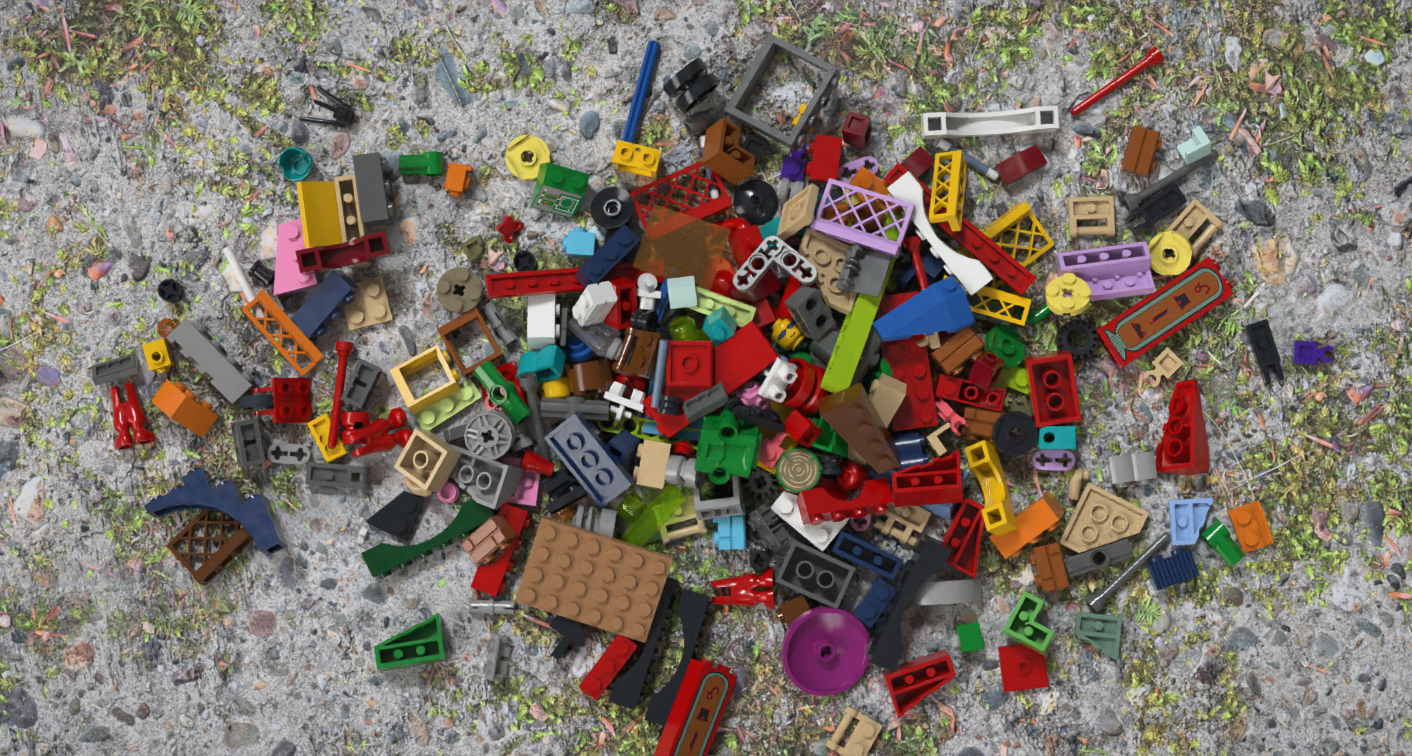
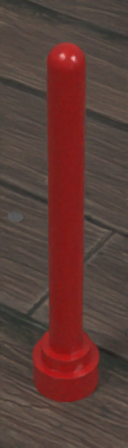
M1154 46L1147 51L1143 60L1070 110V114L1072 116L1079 115L1148 66H1158L1164 62L1163 55Z
M919 235L905 238L903 246L911 254L920 289L923 291L929 287V283L919 252L922 242ZM939 331V341H942L944 338L943 332Z
M336 341L335 351H337L339 360L327 443L330 449H334L337 445L342 407L341 396L344 392L348 357L354 351V343L347 341Z

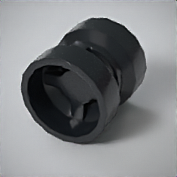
M520 251L513 258V265L518 272L535 271L537 262L531 252Z

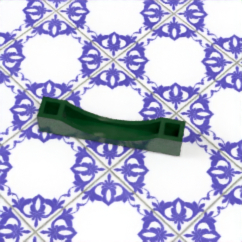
M470 499L462 504L459 513L452 523L432 539L408 546L381 543L361 554L372 577L379 576L380 579L391 575V569L397 566L403 569L413 564L411 560L418 556L420 559L432 555V549L438 546L444 549L452 545V539L460 536L461 539L470 536L473 533V529L482 526L496 514L492 508L479 504L474 499Z

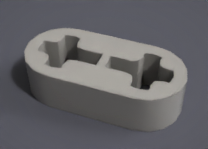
M274 443L268 449V457L274 463L304 465L311 460L312 452L309 447L301 444ZM280 447L281 451L288 452V456H280L279 460H277V456L273 455V451ZM300 448H303V452L307 453V456L303 457L302 461H299V457L292 456V452H299Z

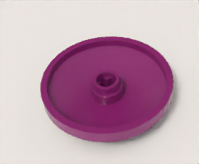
M830 606L808 610L792 622L783 637L781 661L784 671L790 680L806 693L816 696L839 694L852 687L864 674L869 663L866 656L867 653L865 652L870 641L869 635L863 624L847 610L839 607L835 609Z

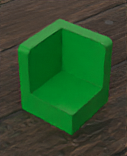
M979 622L955 625L961 653L984 649Z

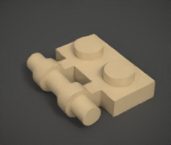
M893 503L889 512L884 514L888 516L886 522L877 519L873 527L881 530L880 533L886 536L889 534L899 539V542L903 545L908 544L914 547L917 539L910 534L912 530L922 533L931 512L919 506L895 507ZM895 520L906 525L904 531L892 526Z

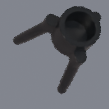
M318 86L316 89L338 105L333 107L316 99L313 101L314 104L334 112L333 118L336 121L299 117L300 121L335 125L343 128L344 125L350 126L355 109L351 108L352 105L344 103Z

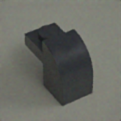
M557 615L549 626L564 636L551 653V656L559 660L561 656L566 658L573 648L570 646L571 642L578 647L581 645L584 629L581 622Z

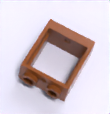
M477 307L437 328L464 377L468 375L470 378L475 377L473 373L475 369L487 360H490L493 365L502 361L500 357L504 356ZM478 320L495 353L466 368L448 335Z

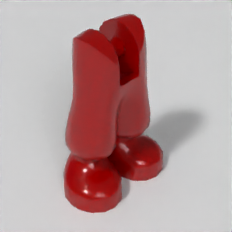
M133 382L125 383L128 401L125 402L122 401L119 387H110L113 425L115 431L119 434L114 442L115 450H124L134 447L135 444L143 445L157 440L155 433L145 429L147 424L146 415ZM130 427H133L134 440L130 434Z
M396 407L390 411L387 420L385 418L377 419L366 427L347 436L348 443L359 441L363 438L366 446L352 451L354 457L390 451L396 445L405 448L412 435L410 429L404 428L394 434H389L390 430L406 425L407 417L404 410Z
M773 567L766 568L760 576L748 573L711 581V588L728 587L729 596L720 595L712 597V604L754 607L759 603H763L768 610L776 609L774 590H755L760 587H774Z

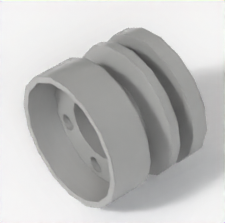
M495 409L485 410L473 417L467 424L464 433L465 444L469 451L477 458L484 460L497 459L508 452L515 443L517 435L516 426L503 411ZM489 430H491V435L494 437V439L492 438L489 441H487V436L484 433H487Z
M579 505L572 525L614 538L617 510L602 508L599 518H596L594 507H590L588 516H584L585 506Z

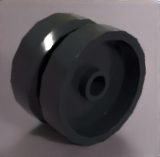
M701 58L693 60L682 68L663 87V91L669 98L679 96L676 106L683 114L704 101L720 84V80L714 73L704 75L707 65Z

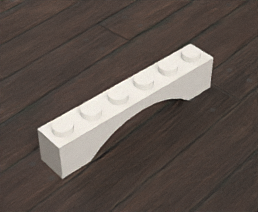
M1058 105L982 113H923L921 116L922 140L1056 132L1059 129Z
M910 171L887 188L890 192L887 196L915 205L910 222L913 221L918 227L915 230L923 241L926 239L932 245L929 248L937 259L941 257L946 264L943 267L950 276L955 274L966 294L969 292L972 296L994 279L980 260L968 258L957 253L937 236L926 214L924 189ZM902 207L904 211L901 214L906 217L908 208Z

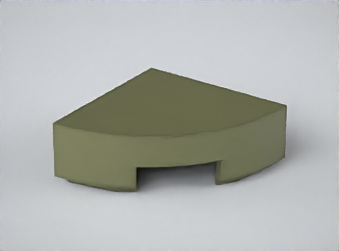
M481 234L461 243L470 264L475 263L482 254L483 239Z
M1026 396L1018 398L1010 411H1021L1032 417Z

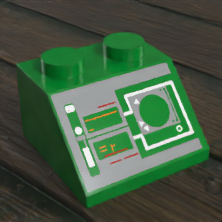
M552 163L540 164L530 207L573 219L585 197L590 174Z

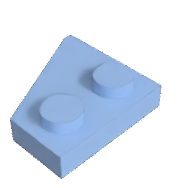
M1213 498L1168 500L1171 545L1196 543L1199 531L1206 520L1207 512L1213 503Z

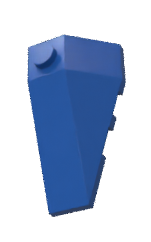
M950 276L930 285L875 321L873 327L885 342L908 339L913 335L926 333V336L934 335V332L939 331L953 333L975 324V320L964 289L954 276Z

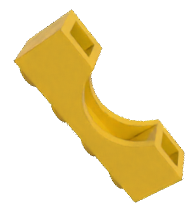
M986 440L966 447L965 451L970 469L979 480L984 493L985 507L982 509V514L987 531L999 537L1019 529L997 448Z

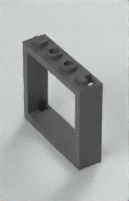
M769 33L724 111L729 117L797 151L802 142L805 143L807 139L806 134L809 129L816 125L819 112L827 106L831 92L839 86L838 81L841 78V73L838 68ZM779 48L827 72L790 136L742 112Z

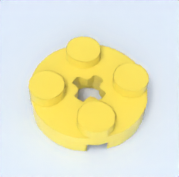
M521 135L512 140L508 145L506 165L514 176L522 180L537 179L540 164L550 163V152L547 145L536 136ZM523 153L534 154L531 163L522 161L524 158Z
M1166 230L1158 233L1148 245L1151 256L1150 267L1160 275L1181 274L1187 269L1192 260L1193 248L1189 240L1179 232ZM1164 249H1173L1175 257L1170 256L1166 258Z
M1065 273L1063 276L1050 281L1046 286V305L1052 312L1063 316V313H1071L1070 316L1079 315L1089 306L1091 289L1084 280L1076 277L1073 273ZM1066 293L1072 294V298L1063 296Z

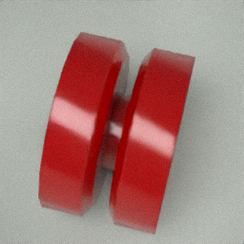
M793 358L787 361L798 367L795 371L798 376L794 383L787 385L784 401L778 403L788 408L797 409L806 415L817 412L819 410V399L829 394L828 391L821 388V382L826 370L817 365H812L801 358Z

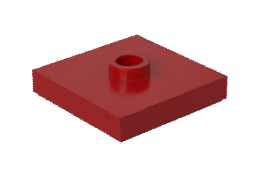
M669 340L666 359V386L713 387V341Z
M1023 644L998 646L1003 692L1049 687L1044 655Z

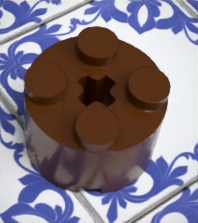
M606 357L604 359L605 362H602L601 358L576 362L573 368H571V363L566 364L569 391L573 392L574 396L586 395L592 389H596V393L609 391L614 383L609 358Z

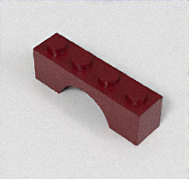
M385 231L364 235L358 239L340 244L315 246L295 251L300 273L304 276L393 256L389 236Z

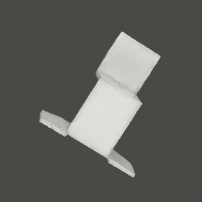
M361 527L357 541L352 540V542L366 547L363 542L368 529Z

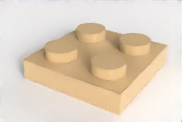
M812 183L784 203L777 237L782 241L790 236H794L801 228L812 223L814 209L818 202L819 187Z
M382 276L355 283L360 288L356 293L357 297L352 303L344 307L349 331L394 320Z

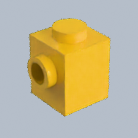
M163 338L142 345L149 371L163 374L169 372L170 367L176 366L167 339Z

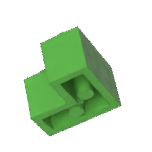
M1024 591L1003 629L1004 635L1044 656L1055 638L1054 631L1037 623L1046 606L1045 601Z

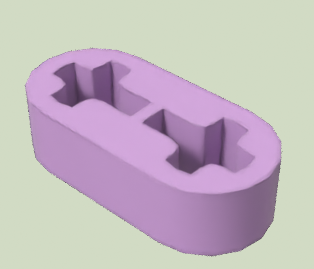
M866 156L846 163L838 169L837 179L849 184L851 180L841 176L844 173V169H847L848 172L853 170L857 172L860 166L864 167L865 161H868L869 164H874L871 171L875 175L879 167L878 162L875 158Z
M1039 450L1033 454L1031 462L1037 470L1064 471L1074 466L1075 456L1067 450ZM1040 454H1044V458H1051V462H1046L1041 467L1040 463L1036 462V458H1039ZM1063 454H1066V458H1070V463H1066V467H1063V463L1055 462V458H1062Z

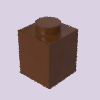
M801 594L778 605L780 610L776 613L781 623L786 622L789 627L797 617L811 609L804 595Z

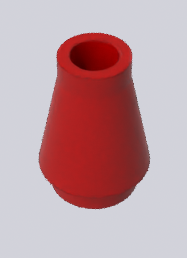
M525 450L519 467L523 468L524 472L550 476L555 463L548 461L532 450L531 452Z

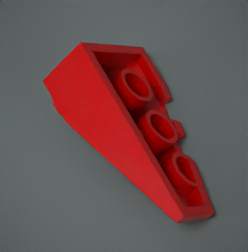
M1198 380L1177 382L1169 405L1170 415L1167 424L1164 423L1162 428L1164 431L1161 444L1158 443L1156 449L1157 473L1176 475L1209 473V446Z

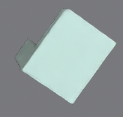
M1198 126L1192 129V139L1178 145L1177 150L1185 163L1189 165L1211 154V142L1202 128Z
M694 276L667 279L671 309L697 306Z

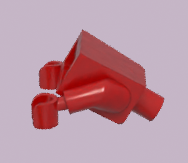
M743 217L725 220L723 223L716 221L707 226L715 228V233L710 234V236L722 234L724 230L727 231L726 235L738 270L763 242L758 226L750 225ZM756 259L753 262V268L755 270L762 269L764 260ZM749 268L747 269V271H748V273H749L748 277H749L750 275H752L753 277L756 276L755 274H753V273L750 271Z

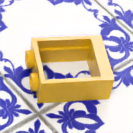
M617 140L612 159L613 169L657 179L662 161V151Z
M438 345L390 370L407 407L413 414L461 389L458 383L461 378L455 368L451 369L449 363L452 360L446 349L442 351ZM440 360L450 382L416 399L406 377Z

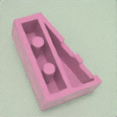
M301 219L278 225L273 294L277 298L313 289L320 285L318 273L304 276L299 270L295 251L305 249Z

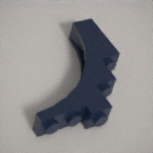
M202 467L191 469L187 475L183 476V486H176L168 494L154 497L150 503L144 505L147 513L154 518L187 509H207L223 513L240 522L251 534L259 550L266 556H270L288 547L268 498L262 494H254L245 501L240 487L232 480L221 482L216 488L210 473Z

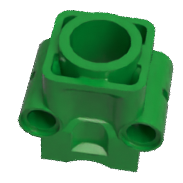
M727 406L723 407L720 413L712 411L704 415L694 467L695 471L709 473L711 481L716 484L726 483L730 475L749 478L751 469H756L762 440V433L758 432V426L736 419L732 414L733 412Z

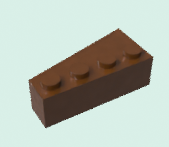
M861 382L819 399L820 416L878 474L900 467L899 450Z

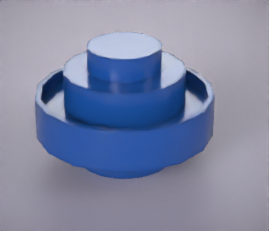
M578 333L566 340V345L563 347L566 358L572 362L588 360L595 354L597 349L593 336L587 333Z

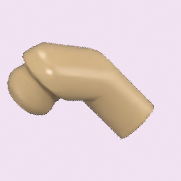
M1081 467L1075 470L1069 483V499H1079L1081 480L1088 481L1090 477L1088 469H1082Z
M406 476L402 478L413 495L427 497L433 493L432 491L424 490Z

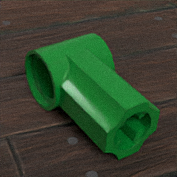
M431 151L418 155H399L400 175L424 174V176L430 177L443 176V152Z
M1216 520L1200 536L1231 567L1239 562L1245 554L1230 537L1231 534L1219 520Z

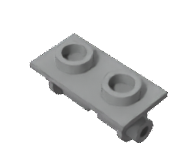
M491 633V638L488 639L486 645L488 657L483 665L485 679L503 681V677H506L508 661L500 660L501 656L509 657L510 636L501 635L500 638V635Z

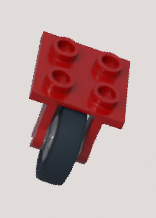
M273 377L271 378V387L253 388V395L240 397V409H254V416L273 415V423H308L312 421L310 378Z

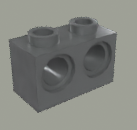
M802 285L784 304L803 335L817 341L836 322L831 316V309L822 301V294L819 290Z
M359 358L341 396V400L364 410L383 369Z
M258 418L230 423L238 467L266 463Z

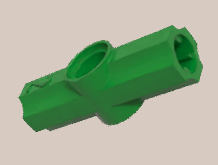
M490 360L485 361L475 369L473 373L488 390L490 400L495 404H499L515 425L530 415L532 411L516 393L515 385L511 381L505 380ZM500 388L504 390L505 397L500 393Z

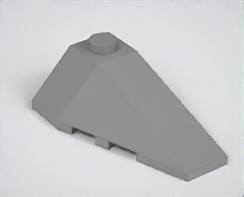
M448 443L462 453L449 477H452L459 484L458 486L466 490L477 503L497 510L517 490L523 468L498 459H480L468 449Z

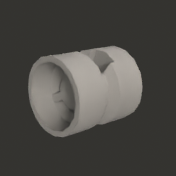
M671 455L666 465L665 480L669 484L682 485L684 483L686 487L699 489L703 483L705 472L694 470L695 458L687 460L683 456Z

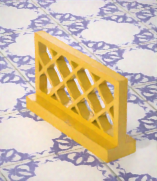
M1020 201L981 230L992 241L998 238V242L994 243L1000 248L1001 245L1013 247L1011 257L1014 259L1016 248L1028 249L1026 260L1019 262L1023 267L1055 245L1030 210L1031 207L1026 201ZM1028 215L1032 221L1031 231L1019 230L1021 220ZM1007 230L1015 231L1013 245L1002 243L1003 233ZM1019 232L1030 234L1028 247L1017 245ZM1034 235L1043 236L1047 244L1040 249L1032 248ZM962 246L954 250L968 258L974 257ZM994 273L991 274L994 279H992L991 286L989 287L996 289L1004 281L999 279L995 282L998 276Z

